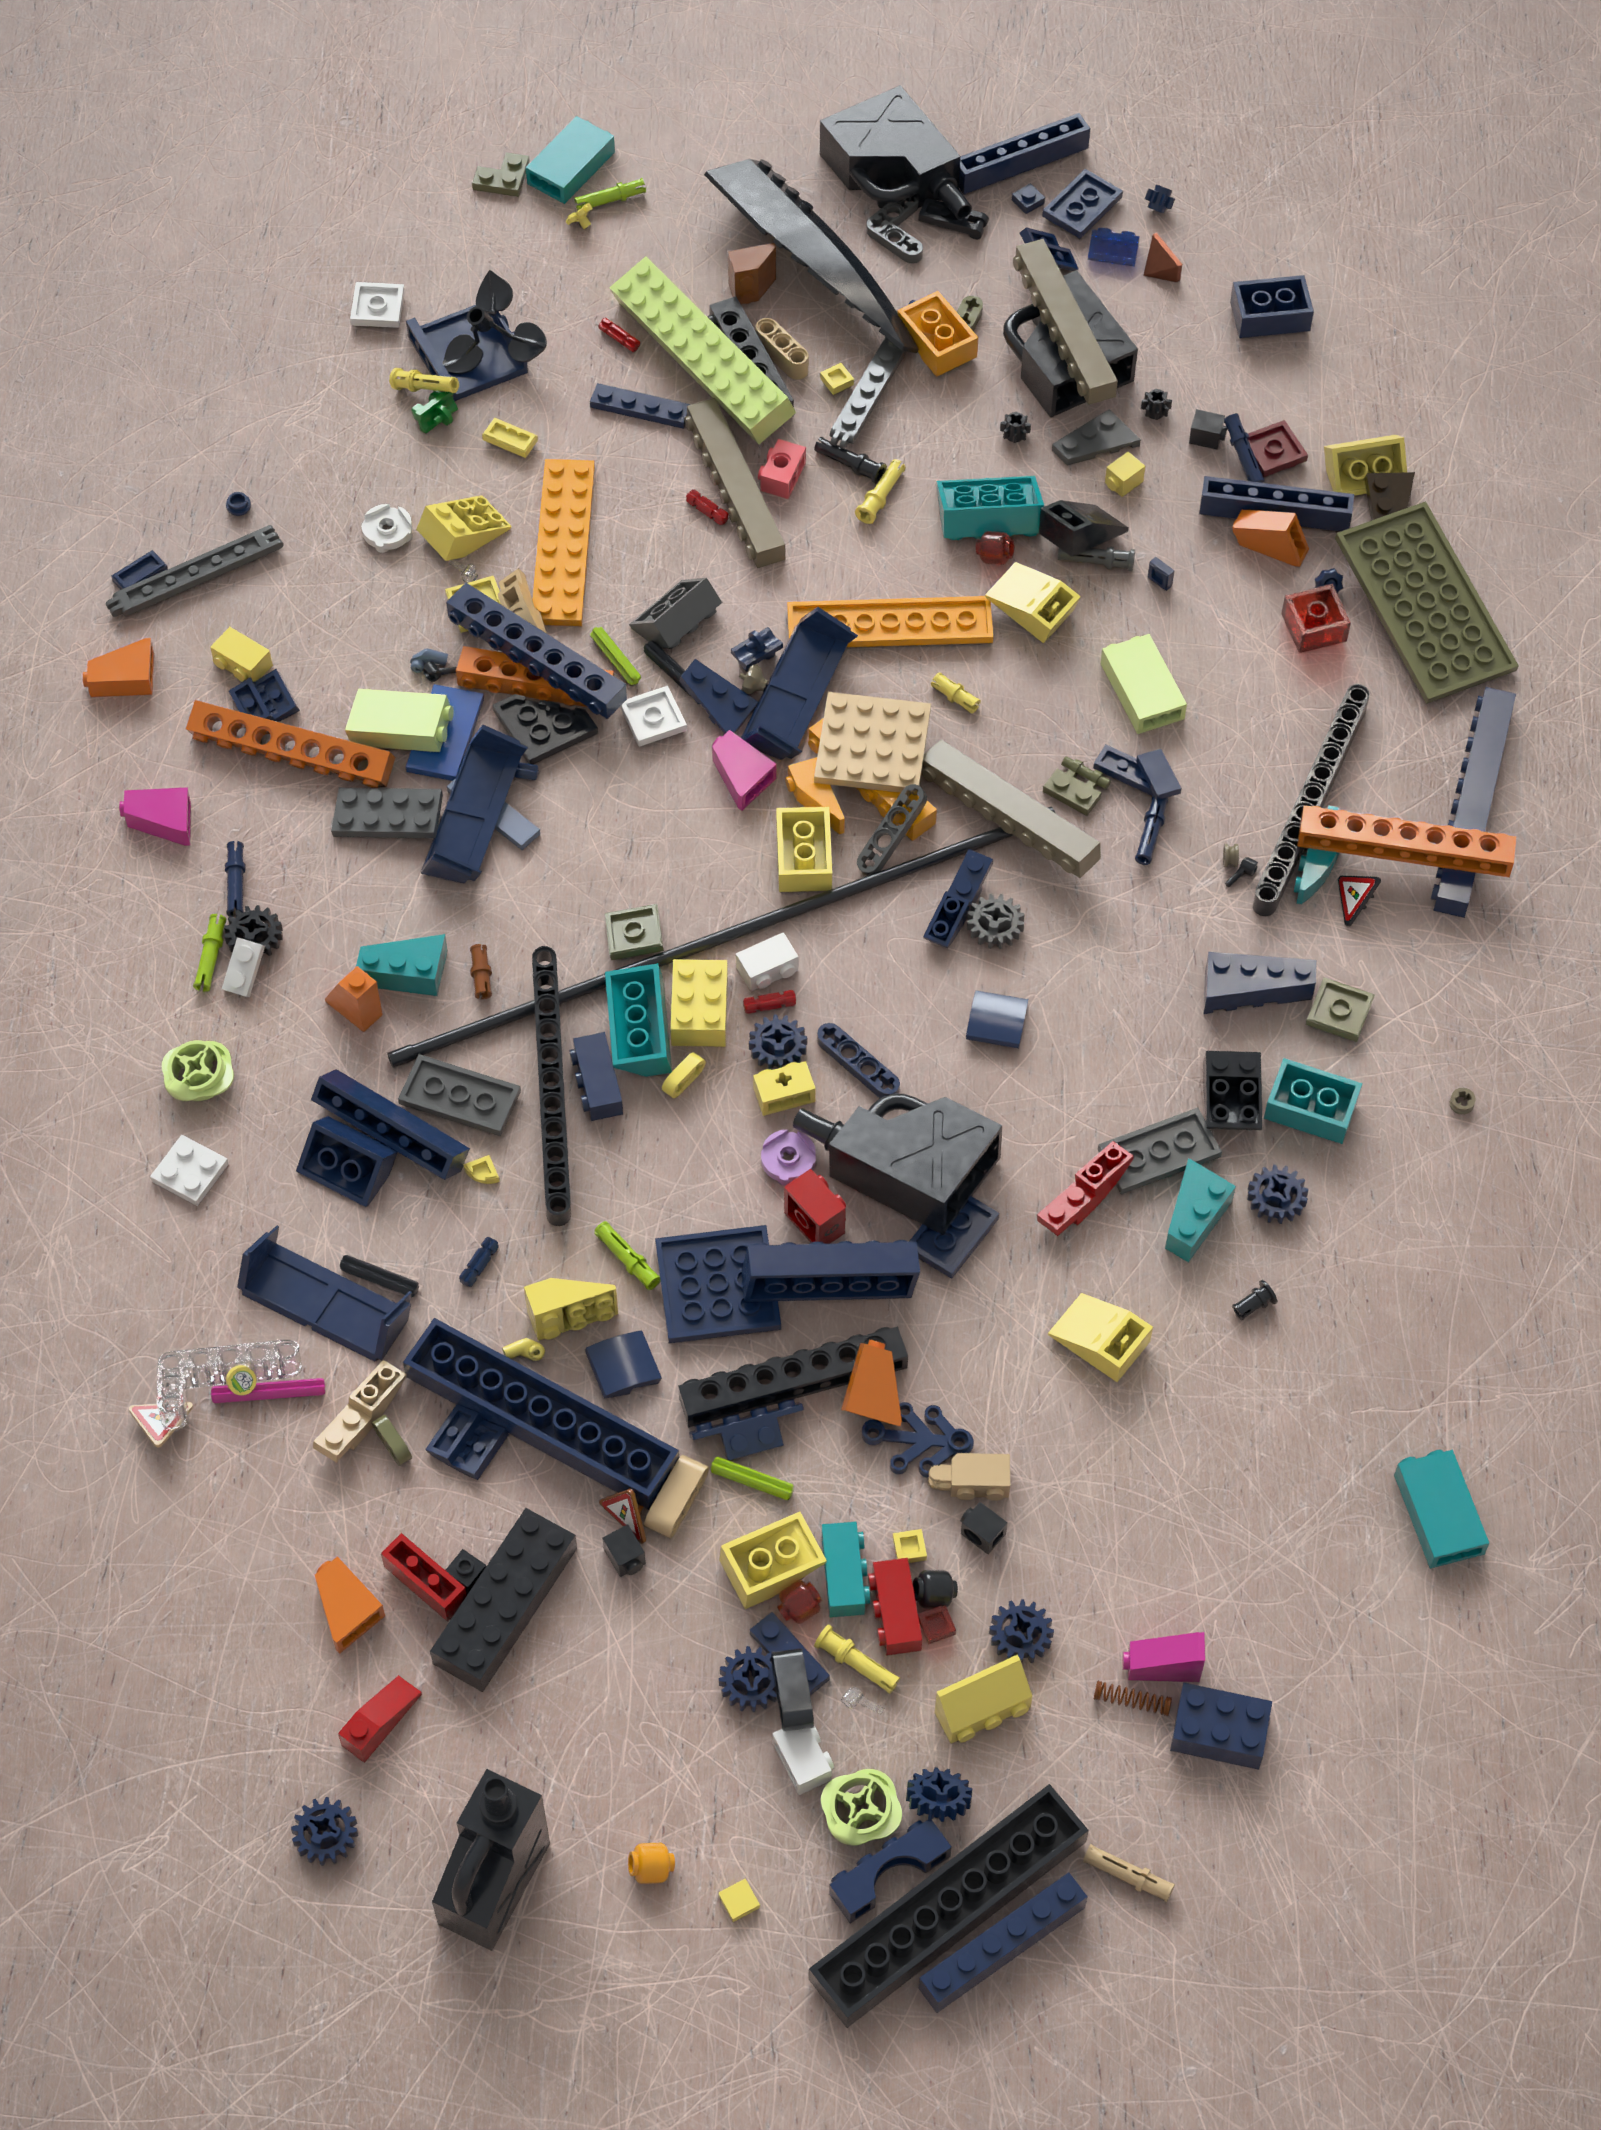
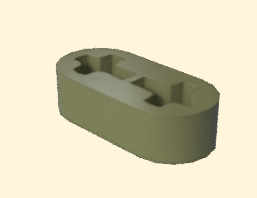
M967 296L962 300L957 313L964 321H967V325L974 332L982 316L983 302L977 296Z
M382 1415L371 1422L376 1434L399 1466L412 1459L407 1445L386 1415Z

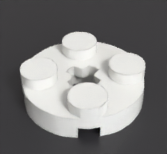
M382 504L373 507L365 514V520L361 526L363 537L378 552L384 553L388 550L396 549L412 539L411 517L402 507L398 506V509L390 508V504ZM387 524V526L389 527L393 526L391 529L388 530L383 529V525Z

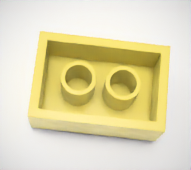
M829 807L776 808L779 892L831 890L832 856Z
M673 959L671 1046L726 1047L727 960Z

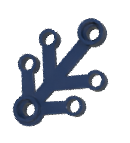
M908 1402L899 1404L900 1410L907 1409L910 1412L908 1415L901 1414L902 1422H907L915 1432L885 1429L880 1421L874 1419L868 1420L862 1426V1439L869 1445H878L882 1441L914 1444L902 1454L891 1458L890 1469L895 1474L905 1473L908 1464L932 1446L943 1447L931 1458H923L919 1463L920 1474L923 1477H929V1471L923 1469L924 1465L939 1466L957 1453H970L974 1446L972 1435L964 1429H955L942 1415L940 1407L936 1405H930L926 1408L924 1418L928 1424L937 1425L944 1435L933 1434L913 1412V1407ZM930 1412H936L938 1414V1417L931 1418L928 1414ZM870 1432H876L878 1434V1437L871 1438L868 1436V1434ZM956 1441H961L964 1443V1446L957 1447L954 1445V1443ZM901 1461L904 1463V1466L898 1468L894 1466V1463Z

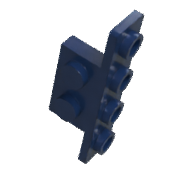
M789 1399L777 1403L778 1408L767 1410V1407H759L750 1410L751 1415L742 1418L739 1417V1414L722 1418L723 1423L712 1425L711 1422L697 1424L694 1426L695 1430L690 1431L689 1435L692 1440L720 1433L726 1458L729 1461L784 1446L777 1417L803 1411L804 1407L800 1402L795 1403L794 1399Z

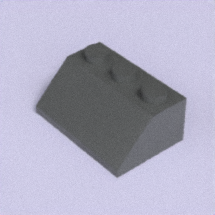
M707 578L681 580L633 620L629 626L648 642L652 640L661 648L672 649L681 643V638L685 634L694 632L699 627V622L713 616L717 612L716 608L723 602Z

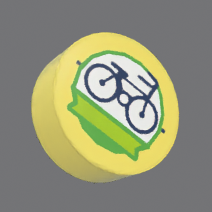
M235 1366L230 1369L226 1376L227 1387L234 1394L247 1395L256 1386V1375L247 1366Z

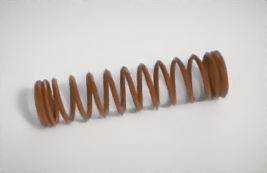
M1097 1681L1094 1700H1100L1104 1689V1702L1107 1701L1111 1691V1704H1113L1118 1692V1705H1121L1125 1694V1707L1128 1706L1132 1696V1708L1134 1709L1140 1695L1139 1710H1142L1147 1697V1712L1150 1710L1154 1699L1153 1713L1157 1712L1161 1701L1160 1714H1164V1716L1169 1715L1172 1697L1167 1696L1163 1706V1695H1161L1156 1705V1694L1154 1693L1149 1704V1692H1146L1142 1702V1691L1140 1690L1134 1703V1688L1131 1690L1127 1701V1687L1124 1688L1120 1699V1685H1118L1113 1697L1114 1685H1110L1106 1695V1682L1102 1685V1681Z

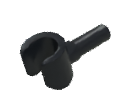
M430 661L424 664L426 671H423L429 681L435 682L441 675L456 673L457 667L438 668L434 662Z
M1245 857L1236 873L1225 882L1226 886L1230 887L1244 873L1253 876L1258 868V862Z

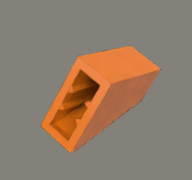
M1241 510L1233 523V533L1240 546L1292 566L1300 567L1309 551L1296 513Z
M144 638L89 660L87 671L83 672V685L88 687L90 697L153 695L154 650L151 638Z
M358 966L345 976L325 998L326 1003L362 1032H365L383 1015L377 981Z
M869 1340L868 1344L860 1343L841 1410L894 1426H901L902 1419L892 1351L885 1350L886 1344L874 1340Z
M338 1556L332 1561L324 1562L318 1568L315 1579L335 1649L340 1654L385 1617L384 1608L379 1600Z

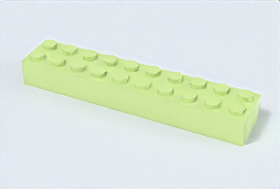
M646 256L609 287L618 303L712 398L716 399L717 403L758 444H761L796 414L788 397Z

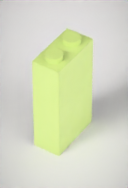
M1150 634L1141 637L1136 636L1122 643L1110 644L1102 649L1101 666L1137 734L1185 719L1187 703Z
M358 689L345 731L349 741L370 747L440 752L442 743L447 739V727L449 721L453 719L454 709L453 706H450L447 695Z

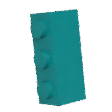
M857 1521L822 1524L823 1555L827 1560L824 1568L829 1618L865 1615V1604H870L869 1586H863V1577L867 1576L866 1559L860 1558V1549H865L863 1531L858 1532Z

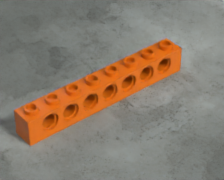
M198 700L194 701L186 726V730L193 735L192 738L203 743H207L208 739L217 742L216 745L226 749H232V746L239 747L241 752L256 756V753L265 754L266 759L274 762H280L281 759L290 761L289 765L304 769L305 765L314 768L315 772L328 776L329 772L339 774L338 778L353 782L354 779L362 780L363 785L371 788H378V785L387 787L396 758L389 751ZM218 721H222L221 728L213 732V725ZM246 728V734L241 738H237L238 730ZM266 734H270V741L267 744L261 745V738ZM289 741H295L294 748L290 751H285V745ZM319 747L318 755L309 758L311 749ZM344 754V758L341 763H333V760L336 755ZM363 760H368L367 768L363 771H358L359 763Z
M1304 806L1297 846L1510 878L1514 865L1516 836H1509L1504 833L1482 832L1477 829H1461L1450 825H1434L1422 821L1413 822L1399 818L1379 817L1373 814L1351 813L1346 810L1324 809L1319 806Z

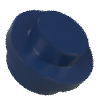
M242 492L230 494L226 501L227 511L235 516L244 515L251 508L249 497Z

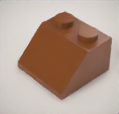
M774 243L728 251V284L732 297L736 296L740 304L759 301L776 280V245Z

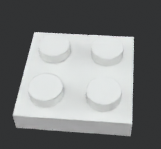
M356 282L350 316L351 325L399 328L405 293L404 284Z
M668 686L629 698L620 706L639 747L687 731V724Z
M181 1135L150 1178L153 1183L198 1206L226 1169L229 1162L224 1156Z

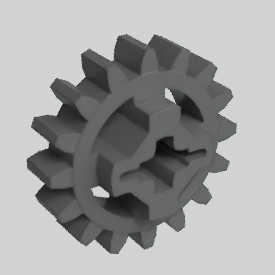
M989 894V900L980 897L979 904L972 903L971 911L967 913V930H971V938L979 937L978 944L982 945L984 942H987L989 949L993 947V944H997L998 948L1002 949L1005 942L1012 946L1013 938L1019 940L1021 932L1024 931L1025 914L1020 912V904L1013 906V898L1005 901L1003 900V894H1000L998 899H994L992 894Z

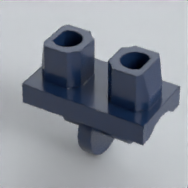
M767 627L760 632L755 630L750 632L748 639L731 648V654L736 658L739 665L748 672L752 665L776 656V652L783 648V642L777 639L771 629Z

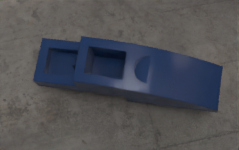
M968 850L949 890L945 891L923 936L924 939L948 949L966 922L967 913L971 911V904L977 902L983 890L982 885L993 865L992 858L973 850Z

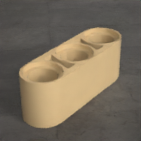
M771 318L760 319L756 324V333L771 360L790 378L795 380L805 378L808 375L809 367L807 350L775 320Z
M681 1455L646 1516L644 1526L671 1539L677 1532L703 1486L709 1472V1467L685 1455Z

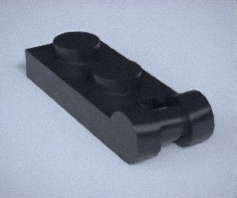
M926 198L919 212L918 221L965 233L972 239L978 240L983 235V228L986 227L989 217L985 213L972 210L966 218L958 219L944 202Z

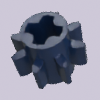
M1157 184L1154 190L1148 188L1145 200L1149 201L1147 207L1164 213L1166 208L1172 209L1175 198L1170 197L1172 190Z

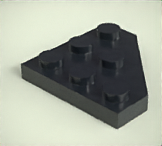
M517 694L493 704L494 713L510 737L521 741L520 744L528 747L523 754L528 764H535L598 734V727L586 709L575 707L573 710L563 708L559 703L540 700V702L526 700L525 696Z

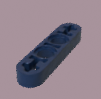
M825 1023L819 1027L817 1032L818 1045L877 1097L882 1098L890 1094H899L900 1081L898 1077L844 1030L834 1023ZM825 1034L828 1036L834 1034V1040L830 1037L825 1039ZM850 1048L856 1052V1055L852 1058H845L841 1052L844 1049ZM865 1065H871L876 1071L872 1075H865L860 1069ZM883 1083H884L886 1086H889L890 1084H892V1085H893L892 1090H891L890 1088H886V1089L884 1090V1089H883Z

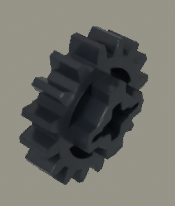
M256 905L254 910H250L249 906H245V912L235 911L236 918L228 917L229 925L224 926V937L230 952H233L237 937L264 945L263 953L269 956L272 955L271 948H279L278 941L283 940V928L278 920V915L276 913L271 915L270 908L267 907L264 911H261L259 905Z

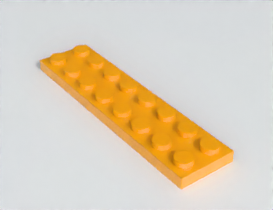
M545 459L532 598L534 608L541 613L544 625L582 626L595 460Z
M985 596L787 602L789 638L800 619L819 607L850 627L851 631L858 635L857 638L848 643L847 647L993 643L991 601Z

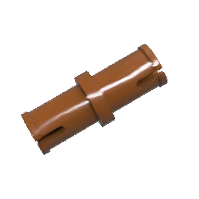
M475 944L470 947L472 958L470 974L474 978L475 998L477 999L480 998V994L481 999H488L492 996L490 984L492 969L488 965V949L484 944L482 945V950L481 944Z

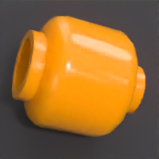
M661 1842L640 1843L628 1855L629 1874L634 1876L635 1880L640 1884L663 1883L667 1880L669 1872H673L675 1868L674 1854L669 1853L666 1845Z

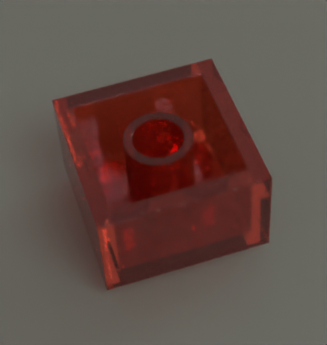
M1333 584L1285 595L1281 614L1299 653L1347 642L1351 622Z

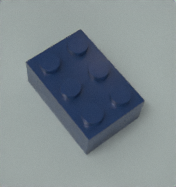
M1305 275L1233 282L1230 303L1239 338L1311 331L1314 310Z
M1183 1682L1170 1751L1259 1770L1264 1755L1272 1701Z

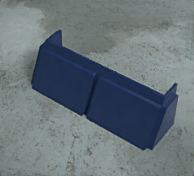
M819 607L802 617L795 626L741 738L758 751L780 760L786 757L792 759L799 755L802 750L798 746L848 643L857 638L858 635L852 632L850 627Z
M482 724L471 739L445 810L438 824L436 838L432 840L421 874L463 884L467 880L475 881L482 872L479 869L521 756L528 748L520 744L521 741Z
M278 1225L269 1233H264L243 1253L237 1288L242 1290L243 1296L303 1326L310 1325L311 1329L316 1333L374 1362L378 1359L383 1360L408 1321L412 1292L409 1291L398 1303H395L277 1244Z

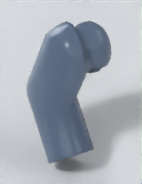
M426 648L412 656L410 668L415 673L423 672L424 664L430 661L445 666L448 654Z

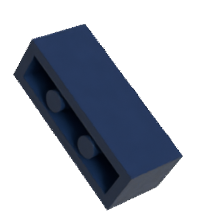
M605 1032L573 1038L574 1049L569 1050L572 1066L577 1065L579 1072L575 1073L578 1089L583 1088L585 1094L580 1096L583 1111H589L591 1121L623 1115L622 1098Z

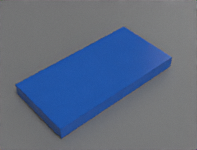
M434 684L431 694L447 695L450 706H453L454 709L453 719L449 721L447 727V739L442 743L440 752L411 750L406 764V772L454 781L469 746L484 701V694Z

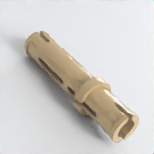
M1090 1844L1084 1856V1863L1090 1864L1135 1886V1890L1139 1892L1144 1890L1165 1902H1168L1173 1892L1174 1883L1151 1874V1870L1146 1867L1141 1869L1095 1847L1093 1844Z

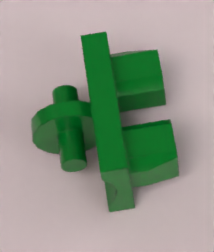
M434 391L430 394L429 402L426 405L418 403L412 407L413 417L418 421L423 433H428L441 422L447 426L453 422L452 414L458 410V407L454 402L452 392Z

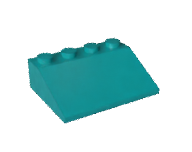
M1035 476L937 481L941 528L944 538L950 540H961L963 537L985 539L988 536L1008 538L1012 535L1023 534L1024 536L1031 537L1039 534L1040 511L1044 507V503Z

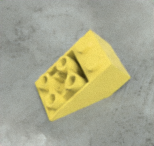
M481 495L425 506L416 530L445 561L466 557L510 530L512 526Z
M1017 562L1010 567L985 595L989 601L1042 643H1045L1074 611L1081 597L1062 581Z
M549 1278L524 1287L527 1313L538 1341L556 1338L560 1333L569 1330L583 1329L587 1324L596 1321H607L618 1314L615 1285Z
M1081 1293L1049 1331L1048 1335L1118 1382L1150 1343L1153 1327L1126 1309Z

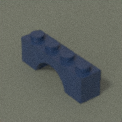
M919 1820L913 1823L907 1829L905 1835L899 1839L897 1837L889 1839L882 1845L881 1851L873 1856L871 1853L865 1855L856 1863L857 1867L848 1873L846 1870H843L832 1878V1883L829 1884V1895L850 1924L875 1908L876 1895L874 1887L878 1878L886 1870L895 1866L906 1865L927 1873L951 1857L952 1847L933 1820H926L925 1822Z

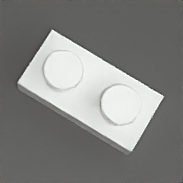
M237 937L222 986L223 990L250 997L265 948L264 945Z

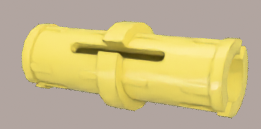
M941 672L937 673L932 679L935 682H931V686L946 695L951 703L956 702L971 714L979 708L978 705L981 704V700L967 692L962 684L954 683Z

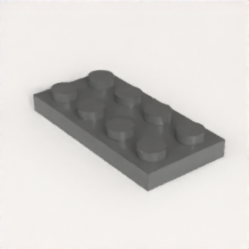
M339 787L331 828L333 837L436 838L443 799L442 790Z
M419 1054L398 1097V1103L501 1137L521 1093V1086Z
M1199 1108L1098 1144V1152L1100 1153L1114 1141L1134 1157L1116 1184L1120 1194L1185 1171L1188 1158L1202 1165L1218 1159L1222 1155V1151L1211 1130L1206 1129V1121Z

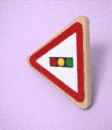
M191 1402L132 1405L129 1407V1412L154 1446L159 1448L162 1447L191 1412L193 1404Z

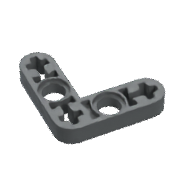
M909 197L903 201L886 204L867 220V234L905 262H919L923 257L922 243L898 227L919 209L917 199L914 197L913 202H911L912 199ZM895 212L898 213L899 216L889 217L887 214ZM898 237L901 240L898 242H892L889 240V238Z

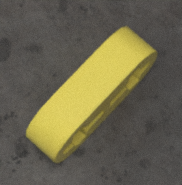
M694 1052L689 1054L665 1079L662 1091L672 1098H677L700 1075L706 1061Z

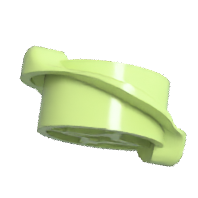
M194 1040L186 1042L170 1050L162 1061L165 1088L172 1097L178 1100H208L225 1092L231 1086L234 1079L231 1055L224 1045L215 1041ZM216 1060L218 1062L217 1069L213 1074L211 1072L212 1062ZM184 1068L185 1072L182 1075L183 1080L179 1081L178 1076L180 1069Z
M863 1769L850 1775L836 1777L823 1789L821 1805L826 1815L828 1828L831 1834L843 1844L856 1846L871 1840L888 1837L898 1829L901 1823L902 1808L897 1799L895 1786L891 1779L879 1770ZM866 1785L857 1794L846 1792L854 1786ZM876 1790L886 1798L885 1813L879 1811V1808L872 1804ZM839 1801L851 1810L848 1816V1824L842 1822L837 1816ZM866 1802L868 1809H861L860 1812H857L855 1805H862ZM866 1820L879 1821L872 1827L857 1829Z

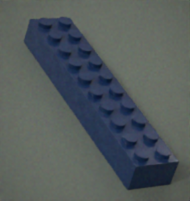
M436 1318L431 1321L403 1361L404 1371L408 1379L454 1404L478 1412L483 1420L505 1428L514 1437L617 1493L632 1489L635 1493L637 1504L650 1510L680 1458L678 1449Z

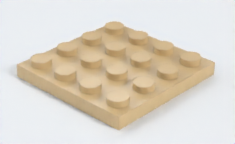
M828 692L814 783L900 793L910 784L920 786L931 703Z

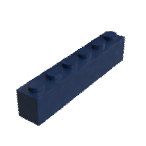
M1077 113L963 155L960 158L959 188L963 194H967L1089 149L1091 128L1081 114Z
M1204 476L1199 514L1237 519L1241 510L1296 513L1301 527L1344 531L1350 528L1354 494Z
M337 1069L319 1076L311 1098L313 1102L444 1180L462 1171L463 1164L470 1150L469 1147Z
M1068 1872L919 1978L918 1989L936 2013L940 2012L1085 1909L1088 1896Z

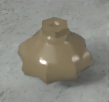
M752 665L746 675L741 673L739 678L744 679L741 690L748 695L756 691H764L768 683L758 665Z

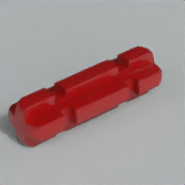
M603 318L599 323L598 327L604 333L632 352L637 351L640 346L638 339L607 318Z
M695 489L687 493L686 501L693 507L696 506V509L710 519L714 518L713 521L717 524L724 525L728 521V512L722 508L718 509V505L705 496L701 497V493Z
M794 990L783 991V994L776 992L759 995L758 999H754V997L743 999L744 1011L747 1014L755 1013L757 1009H760L761 1012L782 1008L781 1005H785V1007L796 1005Z

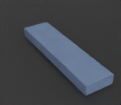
M455 780L447 786L448 793H451ZM504 802L495 830L523 850L540 835V829Z

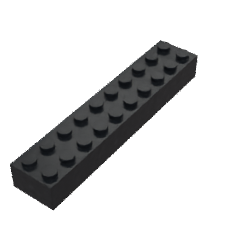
M1048 1784L810 1967L808 1980L845 2027L848 2028L1085 1844L1089 1830L1054 1788Z

